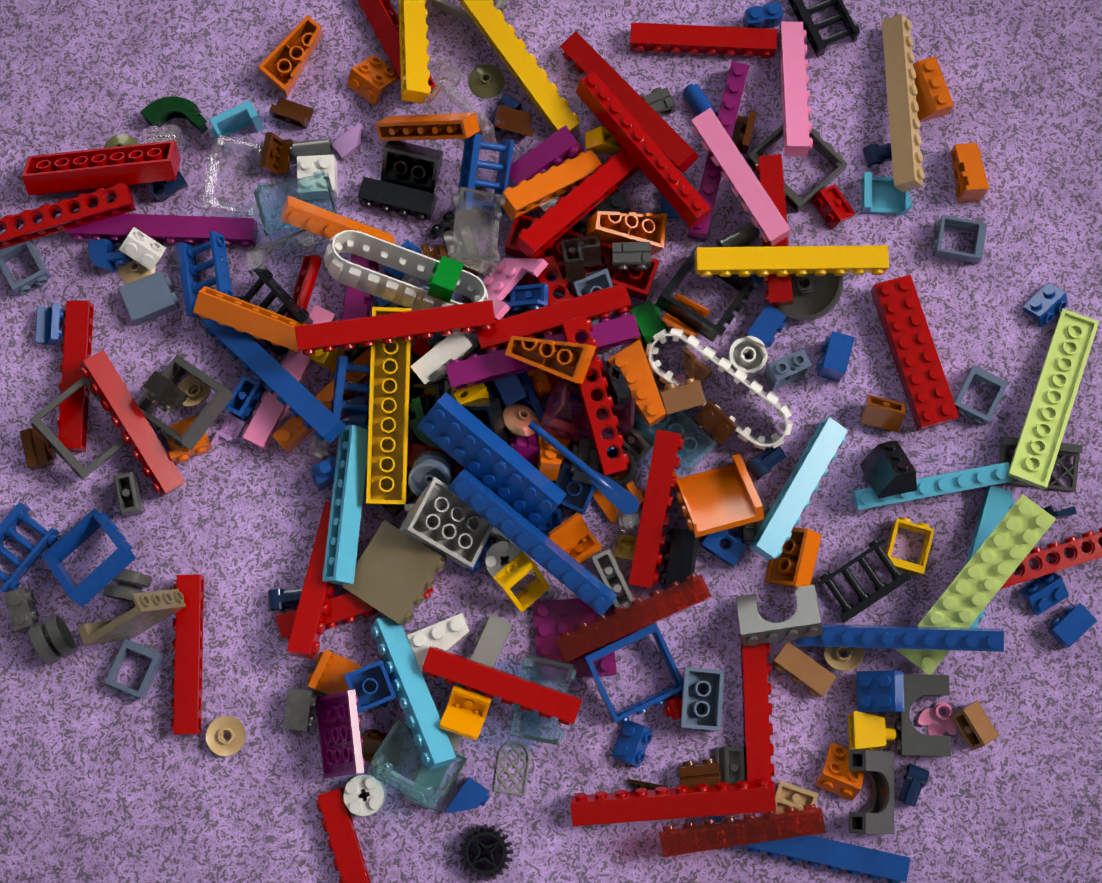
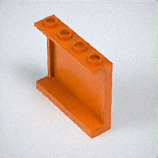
M740 454L732 455L733 464L682 478H678L675 471L674 477H677V482L673 490H677V501L683 505L681 506L683 516L688 518L686 519L689 531L693 530L695 538L764 520L763 505Z

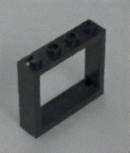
M695 248L659 295L655 306L713 342L718 335H723L726 330L725 324L730 325L735 317L733 313L740 311L744 304L742 302L743 299L747 300L753 292L750 288L754 282L746 277H739L738 274H731L730 277L716 275L740 292L717 324L712 323L671 297L695 265Z

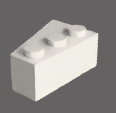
M454 331L453 335L435 344L434 348L410 367L424 384L437 383L447 374L445 365H448V362L455 359L462 361L478 344L469 333L461 334L460 331Z
M461 613L407 635L421 672H425L422 670L430 646L449 652L470 634V630L464 615Z

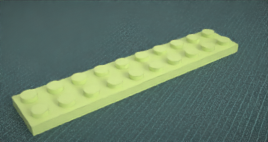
M1064 308L1060 311L1010 465L1009 477L1043 490L1048 487L1099 321Z
M1022 494L917 626L969 628L1054 523L1056 518ZM926 649L897 650L929 675L933 673L950 652V650Z

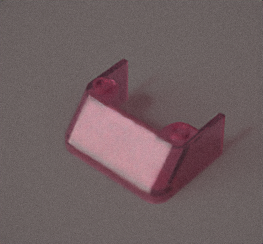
M562 378L550 393L541 421V428L550 435L578 442L579 438H586L592 441L593 438L583 403L569 400L570 392L566 390L567 379ZM631 398L624 406L617 404L611 408L612 414L616 415L619 426L616 427L617 432L622 434V437L634 426L635 398ZM598 409L596 412L599 420L606 418V412L603 409ZM604 428L601 434L604 439H609L612 432L609 428Z

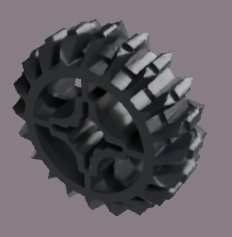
M484 824V831H481L480 827L476 826V834L470 829L468 832L472 837L469 838L466 835L463 837L467 844L460 843V847L465 848V851H459V855H465V858L461 859L460 863L467 862L468 865L463 869L466 871L471 868L470 876L477 872V880H480L481 874H485L484 879L488 881V874H491L492 878L496 879V871L501 876L504 874L501 867L508 870L509 866L505 861L512 862V858L507 857V854H513V850H507V847L511 846L512 842L505 843L504 840L508 838V835L506 834L501 837L502 829L495 833V825H492L491 831H488L487 824ZM489 835L497 840L487 845L480 840L479 836ZM474 841L479 852L471 860L469 850ZM501 845L503 856L498 864L493 856V852ZM492 846H495L491 849V852L489 853L491 854L490 858L484 856L480 859H477L479 856H481V853L483 852L481 851L482 847L488 849ZM485 860L489 862V864H491L493 868L485 870L480 869L475 865L478 862Z

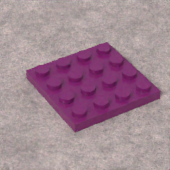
M580 598L535 601L533 603L538 681L592 677L582 656L614 641L611 606L601 616ZM615 651L593 662L599 676L617 675Z
M347 690L317 698L316 711L324 778L364 773L363 739L360 736L359 730L361 721L357 712L358 697L355 694V690Z

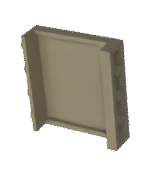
M384 520L355 566L354 584L343 585L342 587L398 624L405 626L413 618V611L416 606H420L423 602V595L426 590L433 586L436 574L443 570L446 558Z
M179 589L133 593L131 596L136 607L115 620L82 624L77 627L85 646L132 639L186 607L182 593Z

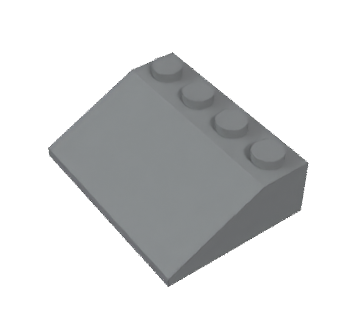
M433 477L408 512L399 530L463 568H473L491 533L493 525L449 490L447 484Z

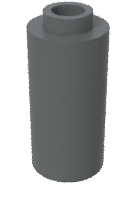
M330 138L293 142V146L290 147L291 158H295V161H297V156L332 155Z
M748 223L717 240L718 247H745L759 239L760 231L758 227L755 228L752 223Z

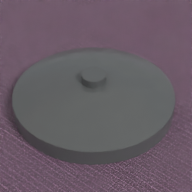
M810 273L806 276H796V274H791L793 305L775 306V308L792 320L812 321L828 314L838 303L843 292V275L835 276L834 273H826L824 276H815V273Z

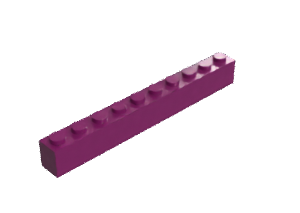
M734 61L731 62L717 117L730 138L732 137L750 66ZM710 151L708 152L698 194L709 205L711 210L705 221L692 229L689 227L687 235L688 238L704 242L722 177L720 173L722 169L720 166L716 167L710 158L712 157Z
M121 214L66 230L68 236L78 242H82L84 239H90L91 241L107 239L113 243H120L121 240L127 238L133 227H135L156 242H165L168 245H176V242H183L189 245H195V243L204 244L210 241L209 232L214 231L224 235L225 247L237 244L240 247L249 248L250 245H256L257 222L254 218Z
M628 313L621 314L612 320L610 318L602 319L598 324L592 325L593 331H590L591 338H595L598 350H595V352L636 342L641 336L635 315H629ZM563 331L561 334L554 335L551 333L543 336V340L566 342ZM577 333L575 335V340L578 343L585 342L584 334ZM507 346L499 351L497 349L489 350L486 354L480 356L479 354L470 355L466 360L460 361L455 359L448 362V365H445L452 392L534 370L537 367L505 355Z

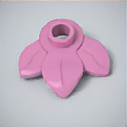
M938 702L933 708L924 709L918 717V724L928 726L929 735L943 736L947 732L955 736L958 730L950 716L953 714L952 707L946 702ZM940 708L945 709L946 713L944 716L939 714Z

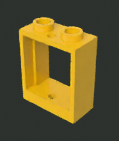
M899 517V519L893 521L885 553L897 570L917 576L924 574L935 529L929 528L930 525L926 523H911L910 519ZM898 528L925 535L918 564L891 557Z
M523 551L493 576V579L510 602L521 613L551 588L535 563ZM532 571L536 579L515 596L510 588Z

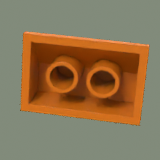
M936 56L917 61L913 64L916 72L915 85L918 91L916 101L919 106V111H917L919 121L923 122L949 114L954 104Z
M792 528V535L787 542H784L781 555L778 558L769 560L764 582L794 590L795 587L811 585L822 535L807 528Z

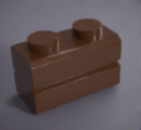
M34 427L19 431L27 468L33 471L55 465V450L51 448Z
M714 759L702 760L703 764H694V761L682 762L683 766H678L680 785H686L687 787H696L697 784L702 783L708 786L716 785L721 782L719 762H714Z

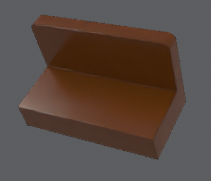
M280 98L277 106L272 104L270 108L273 118L307 129L314 112L313 108L284 98Z
M498 105L493 127L533 137L534 130L529 129L533 115Z

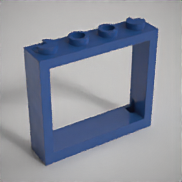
M96 508L42 555L69 598L81 607L88 603L136 559L131 551L133 547L125 541V536L120 531H117L119 528L110 521L111 518L104 511L100 513ZM102 527L118 549L81 583L76 585L61 562L97 529Z
M656 622L643 626L582 656L611 720L615 723L626 722L630 719V715L634 713L640 715L647 711L646 707L653 704L658 706L665 702V698L669 696L674 698L683 693V679ZM652 634L675 684L615 712L593 662Z

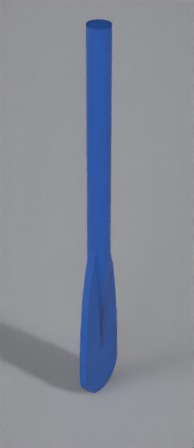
M534 421L530 422L528 427L583 471L596 488L620 511L630 515L638 510L639 501L633 494L609 477L591 469Z

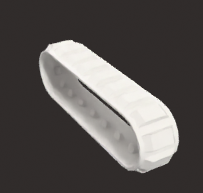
M355 230L342 231L329 240L324 255V264L334 280L398 305L412 308V310L464 304L454 300H450L447 303L427 295V290L341 258L339 253L356 254L428 281L430 275L434 276L435 274L432 273L435 262H440L436 259ZM462 270L454 291L467 296L473 302L488 301V292L482 280L478 276Z
M672 328L670 332H666L663 329L653 336L655 341L647 344L645 355L649 356L648 363L652 374L656 372L661 376L659 378L660 381L666 385L670 383H675L676 386L683 384L672 377L673 372L662 370L660 368L662 363L659 359L655 360L654 354L659 352V348L655 347L658 340L661 344L667 342L666 336H673L672 341L677 342L680 338L687 343L686 347L689 350L692 348L698 350L703 354V360L707 361L710 359L719 366L717 370L721 373L724 370L735 377L733 381L736 384L739 382L745 384L750 388V394L755 395L757 393L766 400L764 404L768 407L774 405L779 409L777 412L779 418L783 416L786 423H780L779 426L783 433L779 436L777 433L771 435V440H765L766 436L760 435L757 438L751 434L752 430L749 427L744 429L735 422L736 418L731 415L729 418L738 425V428L735 430L738 432L737 437L746 443L749 440L754 443L755 448L763 450L769 446L775 449L785 442L784 436L790 435L793 422L788 420L792 413L786 403L781 405L778 402V396L771 391L768 394L762 390L763 385L756 380L750 382L746 379L748 375L739 368L737 371L730 367L732 365L731 362L724 357L720 360L714 356L717 353L709 346L703 348L699 345L701 342L692 334L690 337H687L682 329ZM702 404V405H699V406H696V407H697V408H700L701 406L704 407L705 404Z

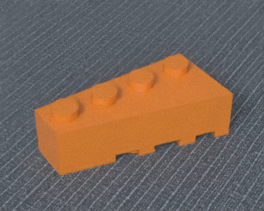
M307 15L258 66L260 75L286 97L290 94L323 35L321 26Z
M597 211L588 218L586 236L609 243L650 241L651 255H654L664 248L667 213L636 214V212Z
M511 336L505 355L574 383L583 384L597 346Z
M639 339L608 358L607 367L615 365L621 369L623 377L631 390L630 401L647 427L650 428L665 418L666 411Z

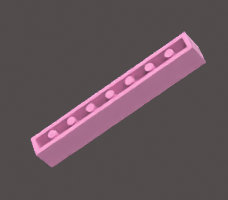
M781 22L779 29L784 156L807 157L808 151L812 149L813 144L812 138H809L812 123L808 122V117L811 115V107L807 105V102L810 100V91L806 87L809 85V75H806L808 60H805L807 45H804L806 30H803V22Z
M709 108L693 118V127H691L696 137L700 136L703 140L701 144L704 150L711 152L712 157L710 158L716 167L720 166L722 169L720 173L725 182L729 181L732 187L730 189L734 196L741 198L742 202L740 204L745 212L749 211L752 215L750 220L755 228L759 226L762 233L760 235L764 242H769L771 246H774L790 236L791 229L713 110Z
M317 305L308 311L309 317L314 321L312 324L337 321L334 313ZM288 348L289 353L286 358L281 360L280 365L302 384L314 361L309 358L310 355L294 353ZM269 391L263 393L259 408H255L252 413L253 419L243 430V438L247 442L265 451L273 438L272 435L277 431L290 407L288 404L283 406L276 399L278 395L275 392L271 394Z

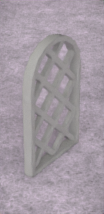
M510 741L500 749L497 758L494 791L525 796L530 753L523 743ZM511 744L514 749L507 753L504 748ZM521 746L527 751L523 755L517 750ZM503 750L506 755L500 759ZM514 751L519 755V758L515 761L509 756ZM527 754H528V763H527V762L525 761V759L523 758V757H524L525 755H527ZM506 757L512 762L507 767L501 762ZM520 759L525 763V766L521 769L515 764ZM500 763L504 769L498 773ZM512 765L517 769V772L513 775L507 770ZM527 767L525 777L521 771ZM506 771L509 778L503 781L499 775ZM518 773L523 777V780L519 783L513 778ZM497 777L502 783L498 787H496ZM512 779L515 786L509 789L505 783ZM525 781L523 791L519 785ZM504 785V787L507 789V791L498 790V789ZM517 787L521 791V793L511 792Z

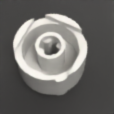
M745 336L735 340L727 356V360L732 363L730 367L735 371L739 368L748 375L746 378L757 376L762 371L768 358L764 343L753 336ZM746 355L750 356L748 360L745 359Z
M500 541L490 547L486 554L485 564L491 577L506 566V564L502 566V558H509L508 561L510 562L522 552L517 545L509 541Z
M358 775L352 778L344 789L346 807L351 813L359 816H368L378 812L386 800V788L383 782L373 775ZM364 789L365 792L370 794L367 797V801H365V798H361Z

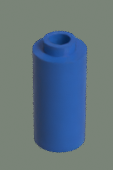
M689 84L685 87L683 96L697 116L709 108L718 116V112L698 84Z

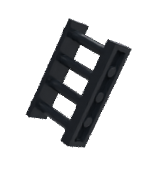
M788 0L798 21L803 22V30H806V36L817 57L824 55L827 45L850 36L853 42L857 41L860 34L859 27L856 23L854 24L842 0H826L809 8L805 7L803 0ZM834 5L838 12L837 15L818 23L813 22L811 14ZM842 20L846 28L845 30L826 38L821 37L819 34L820 29Z
M255 268L254 272L258 275L259 279L244 297L234 296L250 303V300L260 288L266 284L271 292L259 307L267 309L273 300L278 297L283 302V305L276 312L277 314L284 316L290 310L295 315L294 320L302 324H312L314 322L309 317L308 311L301 308L273 278V274L268 269ZM263 339L276 354H286L288 352V348L275 346L270 341Z
M878 538L868 544L870 548L832 574L827 571L819 577L821 581L818 582V585L821 586L825 583L842 607L841 611L843 614L840 616L844 622H847L911 579L907 572L902 573L898 571L881 547L885 543L884 539L881 541ZM873 550L892 575L893 581L887 585L885 582L882 583L864 557ZM857 561L875 585L874 589L876 592L872 595L864 592L848 569L849 566ZM840 572L859 597L860 603L854 607L852 604L849 605L831 579Z

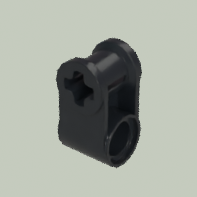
M614 365L609 367L606 372H601L602 377L608 378L606 392L607 396H611L613 405L631 399V390L619 367Z

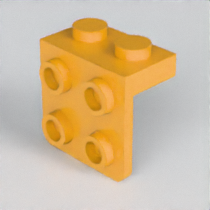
M454 685L439 727L468 739L477 740L492 698Z

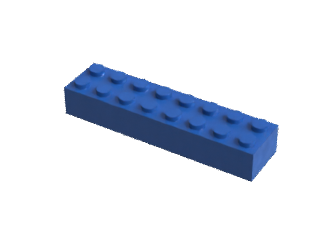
M447 392L443 394L417 425L421 432L536 528H539L566 496L563 490Z

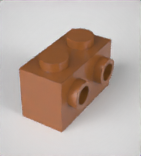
M867 394L861 411L860 423L869 427L882 428L889 432H898L905 415V404Z

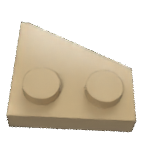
M779 780L775 792L776 811L769 812L768 819L784 816L792 817L798 814H813L819 794Z

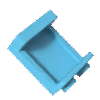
M250 100L210 119L213 125L210 129L218 144L222 143L225 148L228 145L224 138L251 124H254L258 132L264 130L261 120Z
M864 172L861 178V213L906 215L908 210L912 208V198H909L911 190L902 193L894 186L893 177L872 176V172Z

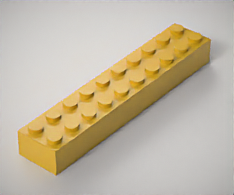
M372 307V316L412 311V308ZM396 339L391 344H382L381 341L374 342V346H371L366 504H406L411 341L402 342V339Z

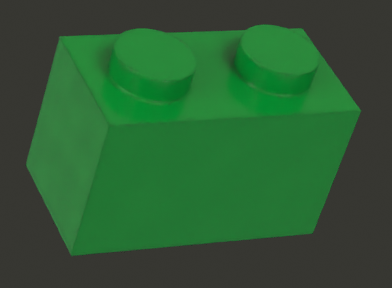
M442 255L440 262H435L432 270V273H435L434 276L430 275L426 286L429 287L427 295L449 303L464 263Z
M651 300L630 310V315H635L641 338L646 347L649 342L653 343L655 341L653 338L655 334L663 329L666 332L669 331L668 327L664 324L665 322H661L658 316L660 315L658 307L653 305Z

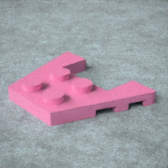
M503 258L502 261L497 263L490 275L485 277L483 283L488 292V300L493 302L494 316L497 320L502 319L510 309L502 300L526 272L538 277L548 265L544 259Z

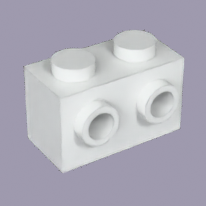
M133 227L119 248L121 252L151 271L166 247Z

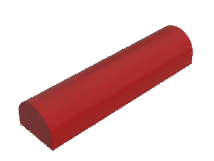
M316 255L304 256L291 297L306 311L322 263V258ZM288 310L285 317L294 320L295 315Z

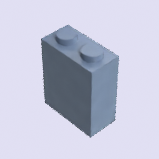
M162 271L119 287L130 318L136 326L179 309L177 306L179 302L178 296L170 288V286H173L169 275L166 276Z

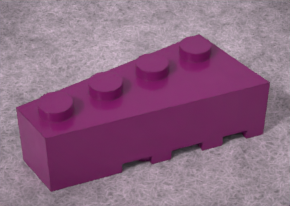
M565 125L511 164L509 176L517 186L521 181H528L538 173L543 174L550 167H557L565 160H572L579 153L585 151Z
M351 254L350 262L376 272L378 271L379 263L356 254ZM346 285V295L343 299L344 312L341 313L340 320L369 317L373 295Z

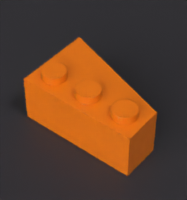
M977 143L955 144L951 149L958 203L980 201L989 190L981 159V151Z
M538 422L541 428L569 449L576 425ZM537 434L539 455L536 468L548 479L557 481L565 457Z

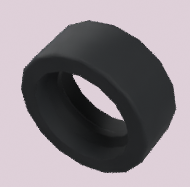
M609 450L607 452L608 457H616L617 450ZM623 450V454L627 453L630 463L628 474L622 479H614L609 475H605L621 486L629 484L636 474L635 459L626 450Z

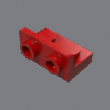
M835 184L820 190L811 200L831 230L839 223L855 215V212Z

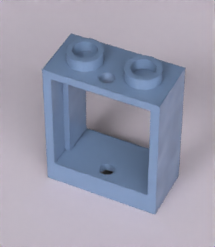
M942 215L934 226V232H937L936 239H933L931 249L934 250L933 256L978 264L983 256L987 223ZM944 227L975 232L972 253L942 249Z
M32 240L0 249V267L16 294H27L31 291V288L36 285H44L51 278ZM29 250L40 271L16 283L5 262Z
M803 348L768 364L763 376L770 390L774 391L805 377L812 364Z
M973 365L969 369L954 399L958 415L961 417L967 416L972 419V423L985 426L990 422L1009 382ZM972 379L997 391L986 415L961 403Z
M124 639L105 683L110 685L109 689L120 693L121 690L128 692L127 697L139 700V698L145 699L165 654L129 639ZM129 649L152 658V662L139 690L115 681Z

